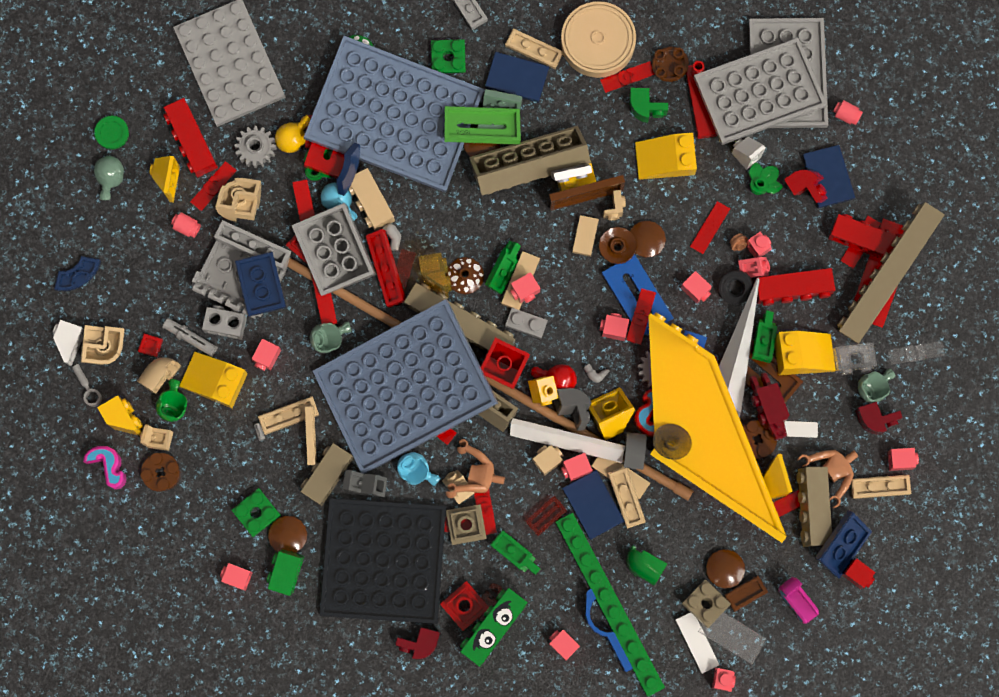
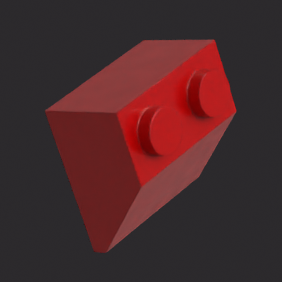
M495 337L481 369L486 377L514 389L530 354Z

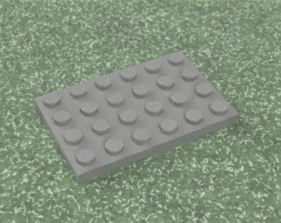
M243 0L233 1L173 27L217 127L286 98Z
M824 18L749 19L750 55L799 38L827 103ZM828 105L823 109L770 128H827Z
M799 38L701 72L693 77L721 145L827 106Z

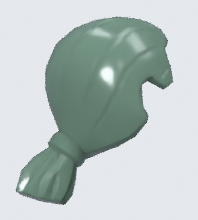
M114 156L103 157L94 166L95 178L102 185V191L99 195L100 200H110L111 188L120 185L123 181L124 167L120 160Z
M344 322L338 327L332 323L318 324L310 333L311 346L320 353H329L336 350L341 345L342 335L352 331L349 322Z
M889 368L882 375L873 371L861 377L858 382V392L862 399L869 403L883 400L890 393L888 381L895 377V373Z

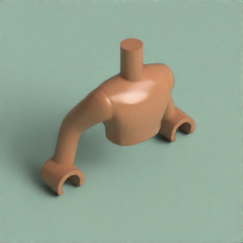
M465 439L459 440V444L465 447H457V451L460 454L467 452L475 456L482 464L471 465L468 484L458 486L453 483L448 484L447 488L454 490L452 492L446 491L448 498H454L457 492L486 493L492 482L504 484L505 477L494 475V465L483 452L469 446Z
M826 450L810 456H799L797 461L801 458L806 459V464L802 467L807 466L810 462L829 458L822 466L828 467L829 479L832 482H836L844 478L836 494L830 497V500L835 499L837 501V504L832 508L838 507L841 503V497L849 488L854 476L849 463L855 460L858 454L852 451L844 457L837 450Z

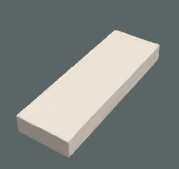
M688 613L676 619L675 621L701 674L719 666L697 618L692 613Z

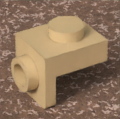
M621 190L613 191L614 209L604 210L603 218H608V220L612 221L622 217L623 207H626L625 196H621Z
M145 424L140 434V442L147 448L169 451L173 432L171 430L153 428Z
M458 470L450 472L442 480L446 487L450 483L456 486L468 484ZM457 492L454 499L460 504L473 495L474 492Z

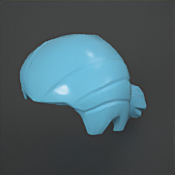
M336 182L327 184L323 188L320 198L327 210L345 203L353 220L358 217L350 208L352 196L349 190L344 196L338 194Z
M407 453L398 461L397 471L400 477L411 485H417L424 480H428L435 486L441 479L438 475L429 472V465L426 459L419 453Z

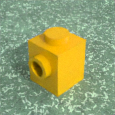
M544 376L528 381L533 403H541V406L552 404V400L558 399L554 376Z

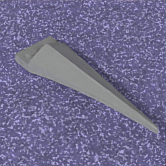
M759 278L754 283L719 365L739 417L742 409Z

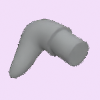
M590 364L584 367L587 376L595 383L601 382L609 373V369L596 373Z

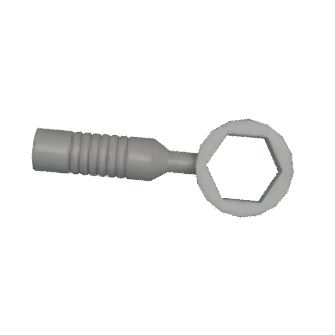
M74 365L72 369L81 385L87 390L83 397L84 402L91 407L98 406L102 401L101 393L96 389L89 388V382L80 365ZM90 393H97L99 398L95 403H89L87 398Z

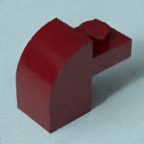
M877 402L858 407L855 410L862 428L876 435L887 432L885 425H887V428L898 425V421L903 418L901 411L882 416Z
M421 628L417 643L397 637L396 646H399V651L409 654L413 650V659H424L435 651L440 633Z

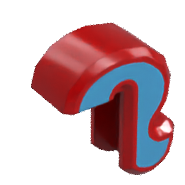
M650 389L642 397V402H646V404L639 407L636 411L634 424L639 432L646 434L647 437L655 438L654 423L649 421L653 415L652 389Z

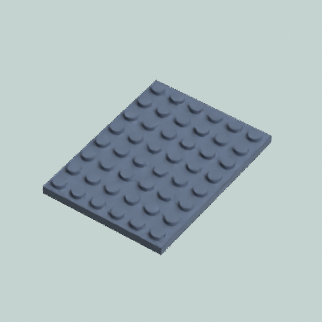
M343 36L304 139L345 154L353 143L360 144L359 160L446 193L464 143L444 142L445 106L478 107L484 89ZM461 123L457 126L460 128H470L471 124Z
M446 299L313 370L362 474L381 466L498 404L475 354Z

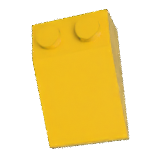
M693 133L672 134L635 142L639 180L695 175L697 165Z
M787 331L779 332L776 335L775 351L779 375L836 371L831 334Z
M194 352L179 387L233 408L248 373L244 369L227 362Z

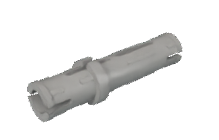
M169 317L162 326L164 329L175 334L179 340L183 339L210 357L217 351V346L191 332L187 326H181Z

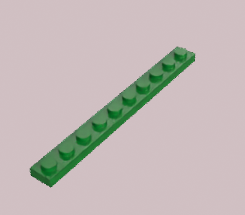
M571 513L556 521L555 523L588 586L592 589L598 605L623 648L646 696L649 697L664 689V684L574 514Z

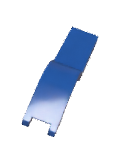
M592 589L586 592L585 618L587 624L594 633L607 638L624 672H627L633 668L615 633L600 631L594 626L590 618V608L596 599Z

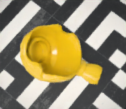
M308 115L303 116L299 123L291 122L279 127L275 134V142L281 151L286 153L296 152L305 143L304 129L311 120Z

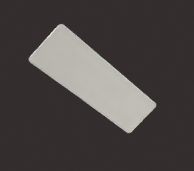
M785 421L786 432L789 437H818L817 422Z

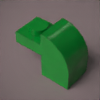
M649 88L630 89L629 106L631 113L636 119L648 123L649 115L654 118L667 116L668 103H649Z

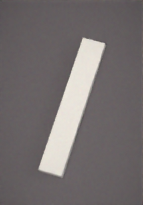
M514 418L511 421L510 436L620 463L623 462L625 445Z

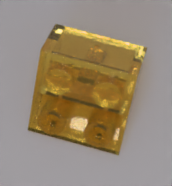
M441 252L418 256L423 284L449 298L448 292L452 291L450 277L445 276V273H448L446 257L442 258Z

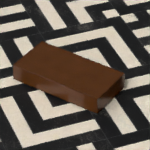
M756 576L724 596L731 603L730 606L733 612H736L765 595L768 591L760 577Z

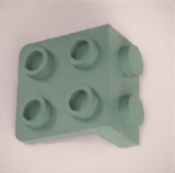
M485 89L483 108L521 110L522 96ZM478 124V128L506 129L504 125Z

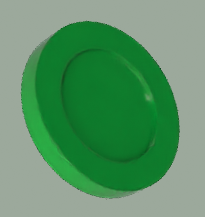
M117 116L104 117L95 127V138L103 148L110 150L118 149L128 140L129 128L125 121Z

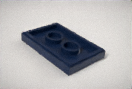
M495 52L485 88L502 93L522 96L523 99L539 103L549 66Z
M839 145L802 155L806 170H814L824 177L818 183L822 184L826 189L828 199L822 203H817L818 209L855 199Z
M273 252L235 261L249 317L286 308Z
M597 470L562 488L590 540L624 522Z
M848 510L815 558L834 577L840 579L872 531L852 511Z

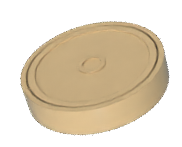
M590 2L581 5L570 13L563 25L561 34L563 55L569 65L583 75L601 78L616 74L629 63L634 53L636 31L633 22L621 8L611 3Z

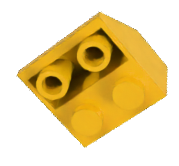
M116 396L97 407L106 424L114 430L140 436L141 429L144 427L139 418L132 414L134 409L125 398L122 399Z

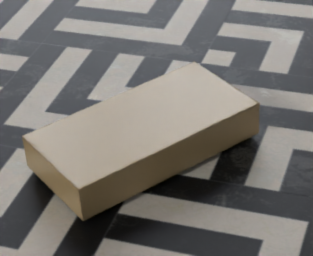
M580 215L572 253L591 257L599 219Z

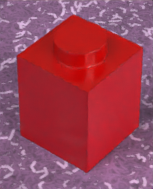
M855 558L842 576L858 588L863 589L865 586L867 588L870 587L875 580L873 575L876 572Z

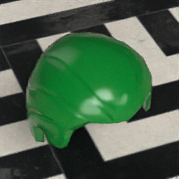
M175 379L169 380L170 389L162 392L156 402L157 414L168 422L181 419L186 412L187 398L178 392L180 381Z

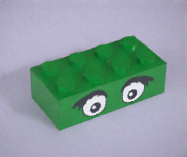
M510 588L507 591L503 589L496 598L498 603L495 607L491 605L484 614L485 620L482 623L479 621L472 629V632H474L473 636L470 639L466 637L460 645L462 648L461 653L479 667H481L528 603Z

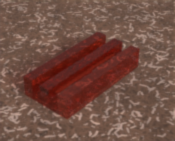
M553 496L525 522L539 536L560 518L567 509ZM555 502L556 505L534 525L531 523L547 507ZM558 508L561 509V511L558 514H556L548 523H546L540 530L537 529V527L543 521H545L552 513H554Z

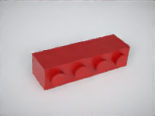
M185 98L165 106L166 113L163 116L167 124H172L174 128L171 130L175 141L179 140L182 145L179 149L183 157L187 156L189 160L186 164L191 174L195 172L196 176L200 177L217 169L218 167Z
M838 214L828 239L881 259L886 252L889 253L893 248L891 243L896 236L900 237L901 234L894 235L888 233L889 231L885 228H875L866 221L861 220L859 222L850 215Z
M832 268L758 277L757 304L763 303V306L773 305L776 301L790 303L793 302V299L807 301L815 296H819L820 299L831 297V294L835 292Z

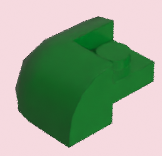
M632 545L626 556V565L629 571L635 577L638 576L655 585L667 563L644 550L642 552L635 550L636 547Z

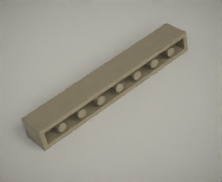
M924 202L915 207L912 212L914 214L911 221L907 220L901 228L903 233L900 237H895L891 243L893 248L889 253L886 252L880 260L881 266L879 269L875 268L869 276L871 281L868 285H863L858 293L861 296L857 302L854 300L848 308L849 314L847 317L843 316L837 324L839 327L837 331L856 344L860 343L945 214L928 203Z

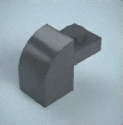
M558 389V399H554L557 415L572 414L577 431L585 430L590 421L588 409L591 401L589 397L578 389Z
M627 432L625 436L624 468L643 470L646 434Z
M345 470L343 490L359 495L385 497L387 478Z

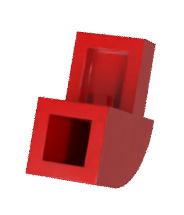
M799 170L784 179L794 195H800L809 190L816 203H822L828 199L826 189L822 184L818 183L824 177L814 170Z

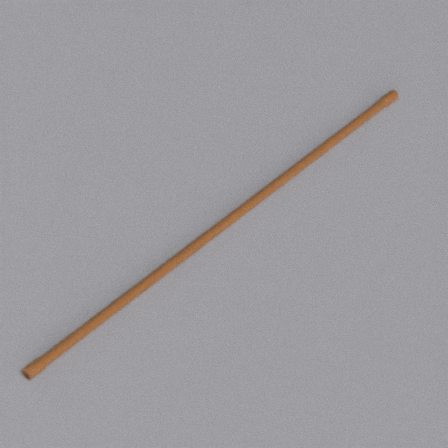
M292 258L289 259L287 267L313 281L309 268ZM344 288L332 292L392 328L402 323ZM486 377L491 386L570 432L603 440L586 429L577 431L574 422L562 415L558 416L557 412L547 406H541V403H533L531 397L516 388L511 389ZM645 463L643 470L636 469L687 501L694 492Z

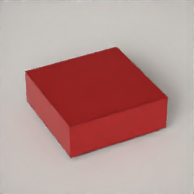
M144 334L138 352L157 358L163 339Z

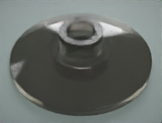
M666 424L655 431L653 445L661 456L677 460L689 453L692 440L689 433L681 426Z

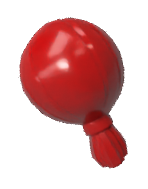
M565 364L555 365L548 371L542 370L539 367H533L531 371L532 376L535 378L554 376L557 390L574 388L577 384L575 371Z

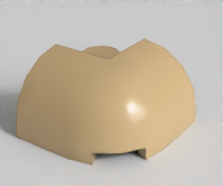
M235 178L234 181L227 183L225 186L222 185L216 203L217 212L222 217L235 222L237 218L254 220L260 204L261 181Z
M85 325L81 348V362L103 365L115 361L122 351L124 329Z
M168 357L155 359L146 367L137 382L156 394L166 379L170 380L174 377L181 365Z

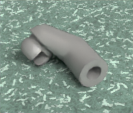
M386 224L383 229L391 238L390 248L392 251H398L401 234L395 225Z

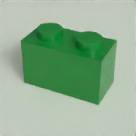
M284 549L280 550L279 553H275L272 564L275 566L273 572H269L266 582L269 583L268 589L291 596L294 593L304 556Z

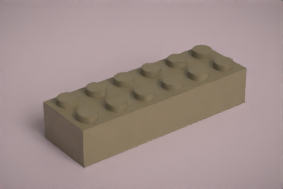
M578 125L520 142V144L509 145L469 157L481 195L492 194L495 191L509 189L512 186L546 178L551 175L550 171L586 163L591 164L588 146Z

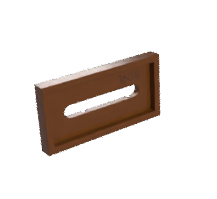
M620 175L549 194L548 204L550 211L610 196L616 190L623 192L625 185L624 176Z
M751 339L749 359L752 358L754 346L753 339ZM774 357L771 363L751 359L781 385L780 391L785 403L803 383L795 374L779 375L777 359ZM747 366L745 384L752 389L750 377L755 376L760 388L764 387L761 376Z

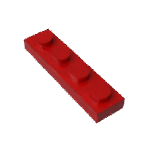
M381 229L366 235L386 306L392 307L405 302V294L386 231Z

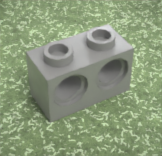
M213 305L212 308L207 307L202 330L208 334L242 340L247 317L245 314H242L241 310L239 312L234 309L226 311L223 307ZM214 316H220V321L217 324L211 323V319ZM232 320H239L238 326L230 327Z

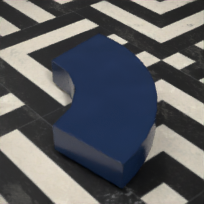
M353 143L344 154L343 168L336 179L338 194L344 196L354 180L359 164L360 144Z
M81 256L78 264L72 269L58 271L54 290L71 291L85 285L96 274L101 260Z

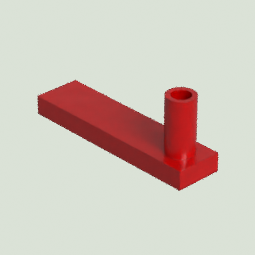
M696 61L693 65H689L686 72L698 139L717 136L693 78L694 75L705 71L704 63L701 61Z

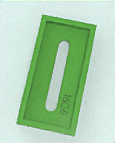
M445 106L444 142L520 144V109ZM461 123L504 125L506 129L460 128L457 125Z

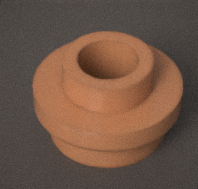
M741 233L735 235L730 240L732 250H743L747 246L748 238Z

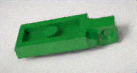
M509 241L506 247L503 248L485 283L487 287L498 294L503 293L518 263L517 253L521 246L516 242Z
M766 310L762 320H758L751 359L767 363L772 361L777 332L776 323H772L774 312Z
M502 530L490 544L491 547L519 570L526 572L528 569L535 575L540 571V568L533 563L536 559L532 556L533 554Z

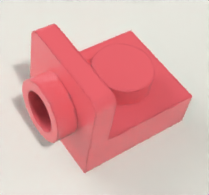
M766 257L738 260L739 270L747 273L751 278L769 276L770 264Z

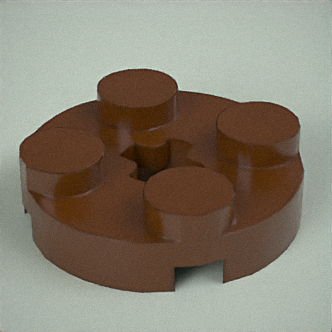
M759 420L750 421L743 426L756 460L765 458L774 451L777 441L774 440L769 429H764ZM760 435V439L763 441L755 445L752 437Z
M154 453L142 465L141 479L153 491L163 492L170 490L180 480L181 471L179 464L169 454ZM162 467L165 468V476L161 475L158 478L156 470Z

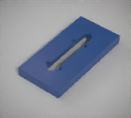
M635 254L626 263L616 264L602 272V276L630 322H632L637 301L623 280L624 274H628L639 292H641V288L656 292L651 309L653 315L657 312L666 318L665 323L673 320V316ZM649 319L644 332V336L649 334Z

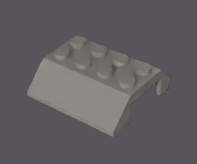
M222 220L214 236L216 242L201 272L197 271L192 280V290L204 296L206 293H209L208 298L221 304L226 301L225 306L238 312L242 308V313L248 316L235 261L273 252L281 283L286 273L291 251ZM263 314L251 316V318L255 319L256 316L261 317Z

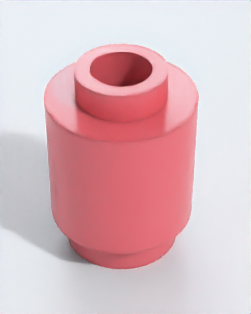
M845 100L842 103L838 102L833 110L836 113V118L850 125L851 123L856 125L863 113L858 107Z
M182 212L179 215L176 214L171 222L175 231L187 237L195 238L201 227L197 220Z

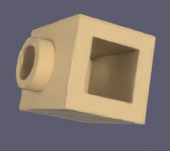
M545 445L537 451L538 455L532 460L543 476H545L563 463V454L558 447L553 448L550 445L547 448Z

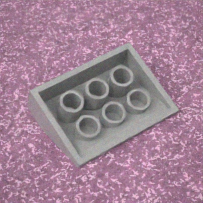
M343 203L292 225L321 296L377 275L347 204Z

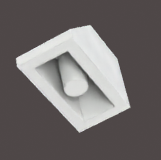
M750 137L744 140L741 138L733 145L732 154L747 170L761 158L766 147Z
M60 320L59 324H56L53 329V338L63 361L67 365L72 366L83 339L84 329Z

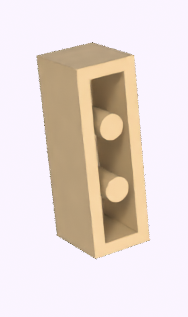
M368 168L355 174L349 192L357 197L356 205L360 212L364 210L367 216L364 219L368 227H373L374 231L383 228L384 225L395 222L394 216Z

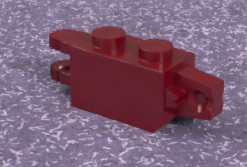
M761 373L764 387L760 388L757 378L751 376L750 384L753 389L751 401L758 410L759 423L764 426L765 430L769 429L775 441L786 438L785 421L789 417V412L778 383L771 384L767 373Z

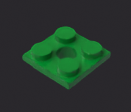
M431 40L433 70L441 73H466L465 40ZM446 54L454 56L451 61H445L443 57Z
M259 488L231 510L253 538L281 516ZM254 508L261 509L262 514L259 518L252 517L251 512Z

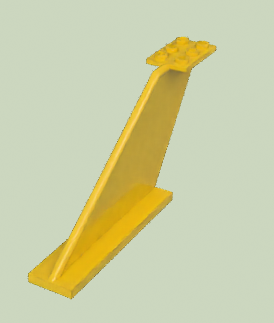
M657 312L654 315L650 313L648 316L655 448L650 455L783 543L787 537L715 356L697 344L699 340L692 335L684 336L680 333L682 331L681 328L673 323L669 326L664 322L666 318Z

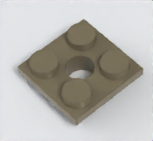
M481 504L446 510L452 545L487 539ZM469 519L472 522V527L469 530H463L461 528L462 520Z
M705 579L682 605L708 629L731 603ZM701 601H707L710 604V609L703 608Z

